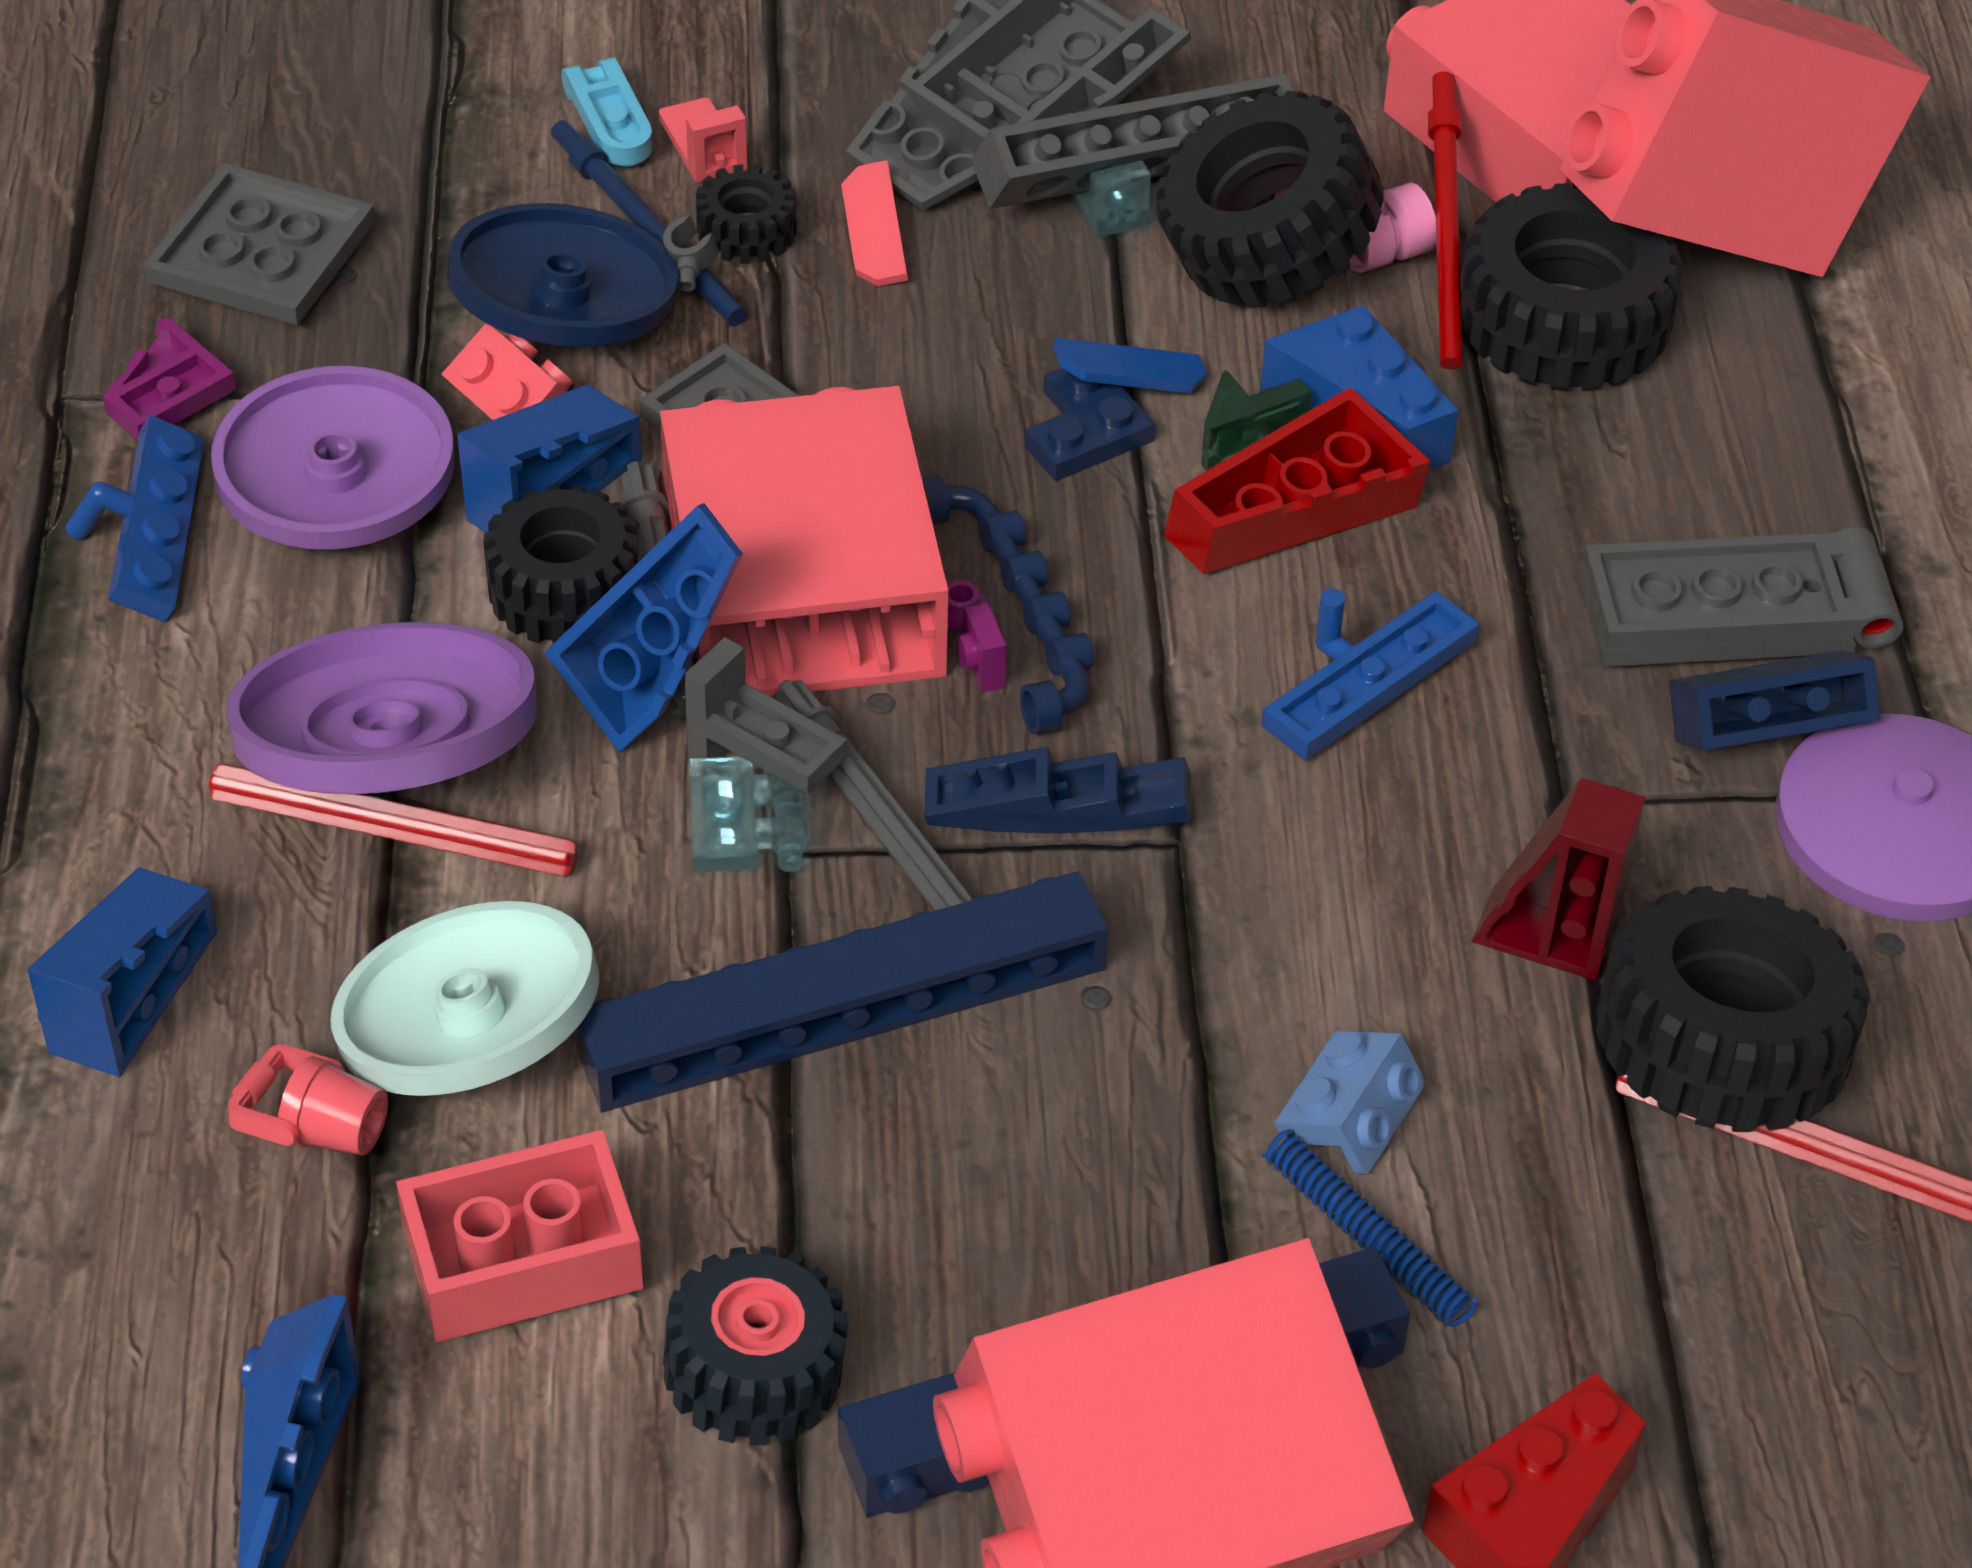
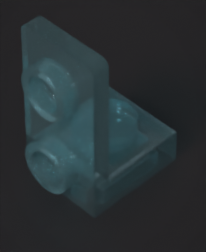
M1142 160L1091 172L1090 190L1069 194L1096 238L1147 226L1151 173Z

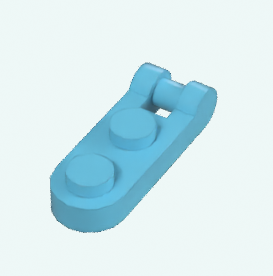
M616 58L599 60L597 67L581 70L579 65L561 70L562 83L568 100L573 101L592 141L606 153L609 163L619 167H632L646 160L653 150L651 125Z

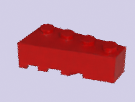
M1349 387L1176 488L1172 498L1164 537L1202 574H1206L1417 508L1431 461L1355 390Z

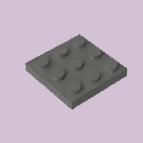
M224 163L143 263L145 282L298 326L375 224L374 204Z

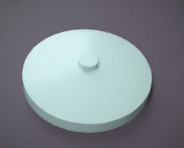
M498 901L456 908L409 926L381 943L364 957L349 973L334 999L330 1019L331 1030L342 1059L348 1069L356 1077L387 1092L402 1095L429 1096L474 1089L506 1078L539 1061L564 1042L577 1029L591 1009L597 995L599 986L598 963L590 940L581 925L569 915L552 907L523 901Z

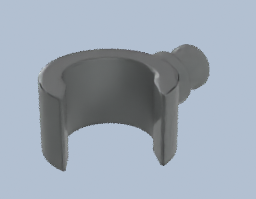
M690 214L672 221L663 234L664 246L677 266L679 276L677 287L685 292L695 289V280L699 276V271L709 267L719 254V248L713 233L702 238L693 247L681 248L697 234V229Z

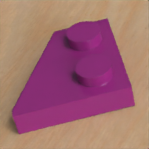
M168 316L161 319L156 325L157 339L147 351L138 349L127 363L128 369L125 374L116 378L103 395L106 414L137 441L140 429L149 415L174 425L237 390L234 372Z

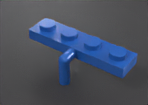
M149 415L140 429L129 491L127 492L105 482L94 483L66 523L65 528L72 538L84 540L106 509L124 516L108 600L166 622L176 605L205 438Z
M1327 589L1320 596L1315 643L1317 648L1333 661L1263 709L1261 726L1306 761L1478 641L1480 623L1439 592L1434 591L1355 646L1341 636L1345 595L1340 590Z

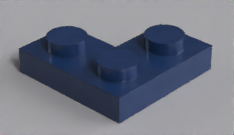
M1060 368L1044 375L1043 392L1063 414L1025 429L1024 446L1056 482L1153 442L1155 423L1121 386L1085 382L1065 369Z

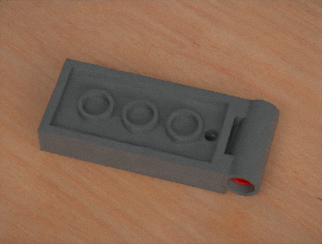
M1851 527L1839 532L1585 545L1579 581L1602 667L1812 656L1841 650L1854 653L1856 641L1867 648L1883 647L1895 641L1903 631V622L1874 536L1865 528Z

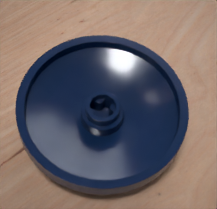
M531 203L495 209L473 218L462 226L450 244L447 279L451 291L461 305L478 319L496 329L516 337L545 344L594 347L633 340L660 326L668 318L675 304L678 270L674 259L668 254L665 246L650 233L629 221L602 211L580 206Z

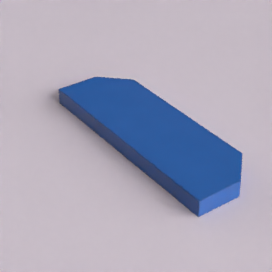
M1056 338L1053 344L1060 367L1085 382L1190 394L1203 384L1207 375L1199 354Z

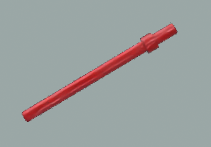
M1442 71L1434 74L1432 77L1433 108L1428 112V136L1434 141L1439 360L1442 368L1451 370L1457 369L1463 364L1461 291L1459 289L1460 253L1456 140L1462 134L1461 112L1455 107L1454 75L1450 72Z

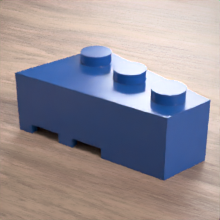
M1364 305L1265 340L1260 392L1272 400L1282 396L1303 409V415L1351 387L1431 461L1429 470L1451 462L1458 409Z
M588 384L457 433L466 520L485 533L489 532L488 523L492 516L502 514L501 507L508 501L522 500V494L533 489L537 493L547 491L546 486L560 485V489H571L574 485L586 487V492L593 494L596 491H601L626 472L629 463L642 460L639 416Z
M138 867L27 968L38 1010V1020L42 1026L49 1054L121 1077L217 933L210 891L208 889Z

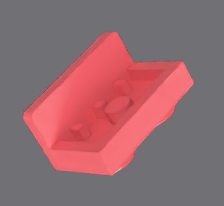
M487 323L441 374L492 420L566 393L574 383L548 359L541 367L537 366L532 359L539 351L525 339L511 334H507L504 337Z

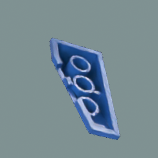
M705 503L697 505L544 653L619 752L627 749L664 715L743 555L742 551Z
M332 1294L271 1320L261 1346H252L246 1355L241 1375V1384L246 1391L238 1568L285 1567L361 1380L347 1297Z

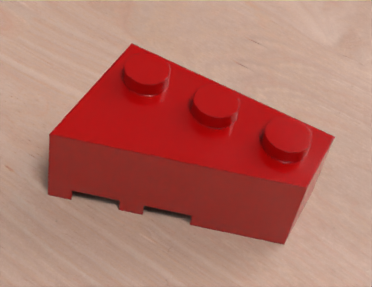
M1595 1373L1433 1483L1430 1489L1422 1532L1456 1568H1567L1569 1560L1585 1536L1591 1534L1634 1470L1646 1422Z

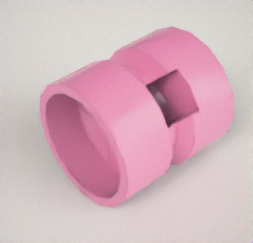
M1410 182L1383 191L1382 213L1376 231L1368 232L1371 237L1370 242L1361 256L1355 254L1350 259V269L1353 272L1361 274L1387 266L1392 263L1393 259L1403 261L1434 250L1436 245V216L1429 198L1418 184Z

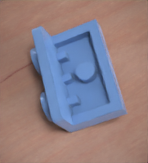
M1335 1031L1274 1124L1279 1133L1283 1130L1291 1129L1293 1131L1292 1137L1299 1136L1300 1143L1340 1146L1353 1172L1368 1174L1424 1088L1425 1079L1401 1033Z

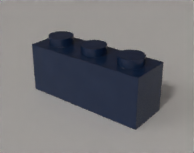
M1845 650L1669 680L1675 741L1702 751L1880 720L1874 658Z

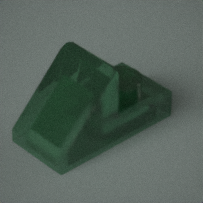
M1223 371L1204 424L1202 467L1206 471L1310 411L1312 392L1298 378L1249 396L1229 371Z

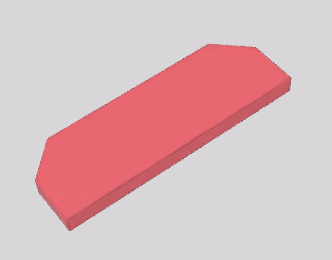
M888 160L857 166L841 184L856 275L878 287L909 281Z

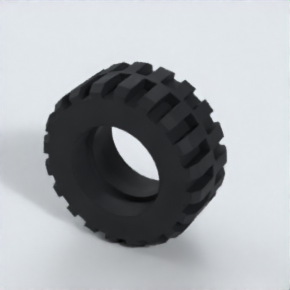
M1286 90L1284 96H1278L1274 92L1258 94L1257 99L1250 102L1241 99L1229 104L1230 110L1219 116L1213 113L1203 120V127L1195 134L1189 132L1181 140L1178 154L1170 155L1163 171L1165 177H1160L1156 199L1158 203L1156 213L1158 221L1190 279L1206 295L1237 306L1242 301L1249 307H1267L1268 301L1273 300L1284 304L1295 301L1296 295L1308 290L1312 294L1325 287L1324 281L1334 274L1339 277L1350 268V259L1355 254L1361 256L1370 242L1371 237L1368 232L1376 231L1382 213L1381 206L1384 195L1383 186L1379 180L1380 176L1350 116L1342 108L1333 105L1332 101L1314 94L1308 97L1306 93L1300 91ZM1287 189L1284 193H1282L1274 200L1259 207L1251 209L1254 205H1256L1264 198L1278 191Z
M1555 183L1552 189L1543 190L1540 185L1525 188L1518 197L1511 193L1496 202L1494 208L1489 207L1475 221V226L1468 233L1465 242L1459 288L1461 291L1462 331L1468 339L1470 338V344L1482 358L1490 356V362L1494 368L1506 375L1510 371L1518 374L1521 382L1536 386L1537 382L1552 385L1551 390L1567 391L1569 386H1581L1583 391L1598 390L1605 382H1610L1612 386L1630 379L1633 372L1638 375L1653 364L1656 357L1663 353L1669 342L1683 277L1681 273L1683 267L1681 252L1675 245L1676 241L1673 237L1611 221L1580 189L1571 188V183ZM1550 283L1570 284L1588 290L1567 289L1551 285Z
M1712 886L1694 887L1685 895H1682L1679 890L1664 894L1657 898L1655 903L1650 901L1630 915L1627 922L1621 925L1614 939L1596 1011L1598 1019L1596 1032L1599 1043L1603 1050L1606 1051L1605 1056L1618 1076L1627 1075V1083L1630 1089L1643 1099L1650 1096L1657 1100L1660 1110L1674 1117H1677L1679 1113L1695 1118L1696 1125L1714 1129L1716 1124L1731 1126L1732 1132L1751 1133L1757 1126L1765 1125L1768 1131H1773L1790 1126L1795 1118L1802 1122L1821 1112L1824 1106L1833 1102L1843 1089L1867 1017V1007L1870 1001L1869 987L1863 977L1864 972L1853 951L1846 952L1847 947L1843 938L1832 928L1824 930L1820 927L1818 918L1803 908L1798 912L1785 906V900L1769 894L1764 899L1748 895L1749 889L1730 887L1727 892L1714 891Z

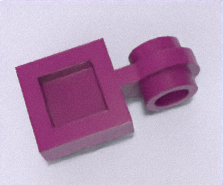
M965 580L950 582L947 584L948 629L955 632H964L963 634L956 635L957 655L964 671L972 670L981 693L1004 689L1007 645L989 603H985L983 594L973 583Z

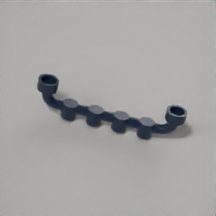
M940 475L923 477L922 482L932 524L947 522L950 517V509L964 510L975 517L983 548L987 552L993 551L1000 563L1004 587L1008 592H1015L1023 605V618L1028 631L1032 634L1038 633L1045 646L1049 670L1054 676L1061 675L1065 683V687L1059 691L1049 680L1027 684L1021 688L1020 706L1027 729L1032 734L1059 729L1062 725L1063 715L1075 711L1083 704L1089 692L1090 682L1086 670L1091 669L1094 663V653L1089 637L1085 633L1066 635L1063 628L1069 626L1071 619L1068 600L1062 591L1044 594L1040 588L1045 586L1048 580L1046 561L1039 550L1021 553L1018 546H1022L1025 542V526L1017 510L999 513L992 501L985 494L974 488L961 485L946 486Z

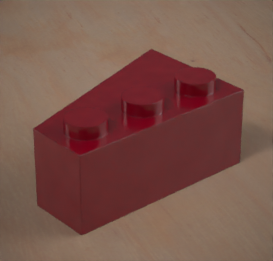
M1581 777L1494 885L1471 942L1597 981L1618 926L1646 797Z

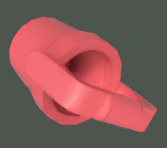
M276 1044L270 1047L261 1060L255 1062L233 1089V1096L228 1102L229 1125L236 1131L283 1146H290L292 1144L300 1147L316 1146L357 1155H366L375 1146L384 1127L388 1111V1095L384 1089L346 1073L343 1066L334 1059L286 1044ZM280 1069L293 1072L283 1093L278 1117L251 1109L256 1106L275 1081L276 1074Z

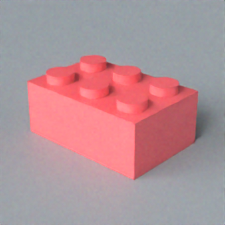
M603 1130L396 1181L403 1231L436 1343L643 1289L640 1239Z

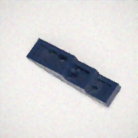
M1047 746L927 768L924 817L928 825L991 832L1059 834L1129 830L1192 821L1191 773L1185 757L1123 768L1117 752L1055 763Z

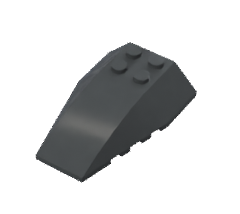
M958 0L952 8L953 18L944 29H936L926 43L928 49L926 54L916 67L909 66L898 80L899 90L890 101H882L846 149L847 158L859 166L888 160L893 190L920 209H928L980 184L971 159L990 129L1114 106L1191 40V32L1152 7L1132 22L1099 0Z

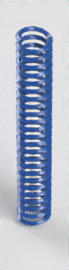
M1291 1129L1281 1131L1272 1140L1267 1152L1262 1153V1158H1266L1270 1165H1274L1276 1171H1281L1284 1178H1289L1291 1185H1297V1190L1304 1192V1196L1307 1199H1312V1204L1319 1206L1322 1213H1327V1217L1330 1220H1335V1225L1342 1227L1345 1234H1350V1238L1353 1241H1358L1360 1248L1368 1249L1375 1245L1378 1252L1382 1253L1381 1258L1386 1268L1389 1269L1390 1275L1397 1276L1399 1283H1405V1289L1412 1290L1413 1296L1420 1298V1302L1423 1305H1428L1430 1312H1436L1438 1319H1444V1324L1447 1327L1463 1323L1475 1312L1478 1307L1477 1297L1472 1298L1473 1302L1465 1313L1451 1321L1450 1318L1459 1313L1470 1300V1291H1462L1461 1283L1454 1284V1276L1446 1277V1269L1438 1270V1262H1431L1429 1254L1423 1255L1422 1247L1415 1248L1414 1240L1407 1241L1406 1233L1399 1234L1398 1226L1391 1227V1219L1384 1220L1383 1212L1376 1213L1375 1205L1368 1206L1369 1200L1367 1198L1361 1199L1360 1191L1353 1192L1352 1184L1345 1185L1346 1179L1344 1177L1338 1178L1337 1170L1330 1171L1329 1163L1322 1164L1323 1158L1321 1156L1315 1157L1314 1150H1307L1308 1144L1300 1143L1299 1136L1292 1137L1293 1131ZM1286 1136L1283 1142L1277 1148H1275L1277 1144ZM1293 1143L1292 1147L1283 1155L1285 1150ZM1298 1151H1300V1153L1291 1161V1159L1294 1157V1155H1295ZM1308 1157L1305 1163L1301 1167H1299L1300 1164ZM1314 1164H1316V1165L1314 1166V1168L1306 1175V1173L1309 1171V1169H1310ZM1323 1171L1319 1178L1315 1180V1178ZM1329 1178H1331V1179L1328 1181V1183L1322 1188V1186L1325 1184V1182H1326Z

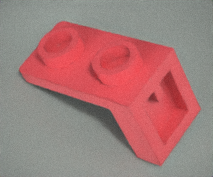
M705 97L664 107L659 110V120L695 183L703 182V179L708 175L716 179V170L725 168L730 174L733 173V165L743 164V170H747L746 118L738 105L716 110L711 100Z

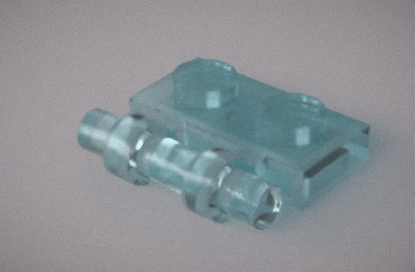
M740 756L689 759L694 872L758 869V850L772 849L777 854L778 867L783 871L793 872L803 866V852L809 844L807 824L801 820L800 808L806 801V795L803 791L772 774L753 775V763ZM769 805L775 811V817L756 818L755 806Z

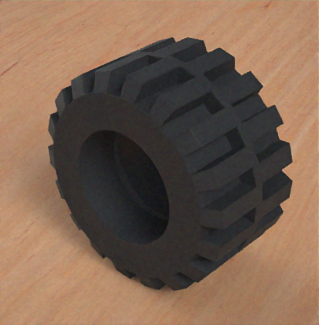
M560 485L546 486L547 491L537 493L534 489L522 494V500H510L501 507L502 514L492 516L488 523L489 532L484 533L483 544L490 604L493 605V613L499 621H506L507 629L518 635L526 632L527 640L540 644L546 639L552 640L554 644L639 562L637 527L633 517H627V509L620 502L610 503L609 495L600 491L590 494L586 492V487L573 485L571 489H560Z

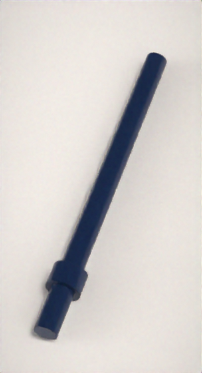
M561 120L557 122L551 129V136L569 154V162L584 179H592L635 225L650 233L664 245L663 234L667 226L608 165L609 159L606 153L594 141L585 140L568 121ZM707 268L699 271V276L695 280V289L730 326L740 325L747 317V310Z

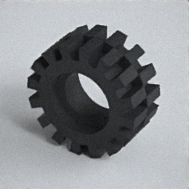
M743 164L733 165V173L729 174L725 168L716 170V179L708 175L703 179V187L698 186L695 200L698 240L700 242L702 238L713 233L719 251H721V260L731 262L735 255L740 256V264H750V256H757L761 263L769 261L770 251L778 257L784 253V245L791 247L793 244L794 235H797L795 188H791V181L787 177L779 180L778 171L771 168L766 174H763L762 165L753 164L751 171H744ZM739 213H755V214H751V215H740Z

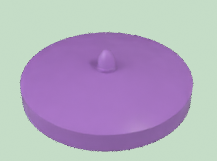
M404 622L369 625L337 631L281 650L254 666L235 684L227 700L226 712L233 751L238 760L254 774L276 784L298 790L331 794H367L398 791L437 783L470 772L495 760L518 744L532 728L537 717L538 701L532 663L527 655L510 641L495 634L466 626L430 622Z

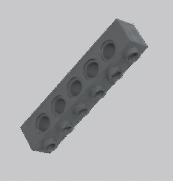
M1284 73L992 128L971 161L989 209L1164 175V167L1170 155L1178 154L1180 151L1179 145L1181 140L1189 132L1195 134L1203 127L1202 121L1213 113L1219 116L1230 110L1229 104L1241 99L1250 102L1256 100L1258 94L1274 92L1278 96H1284L1286 90L1293 91L1287 74Z

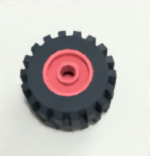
M744 1246L730 1249L729 1258L724 1260L718 1255L713 1254L702 1260L701 1272L690 1269L681 1278L680 1290H673L669 1300L663 1356V1378L666 1390L674 1391L673 1404L681 1415L693 1411V1426L703 1433L711 1427L718 1429V1440L734 1444L736 1436L749 1437V1446L765 1445L766 1436L776 1434L780 1443L795 1438L797 1424H800L806 1430H810L820 1422L821 1409L829 1411L836 1400L837 1387L841 1385L848 1331L847 1312L842 1311L843 1298L837 1287L827 1288L828 1275L819 1267L809 1271L804 1268L805 1258L792 1252L785 1259L775 1256L776 1248L761 1246L760 1254H747Z

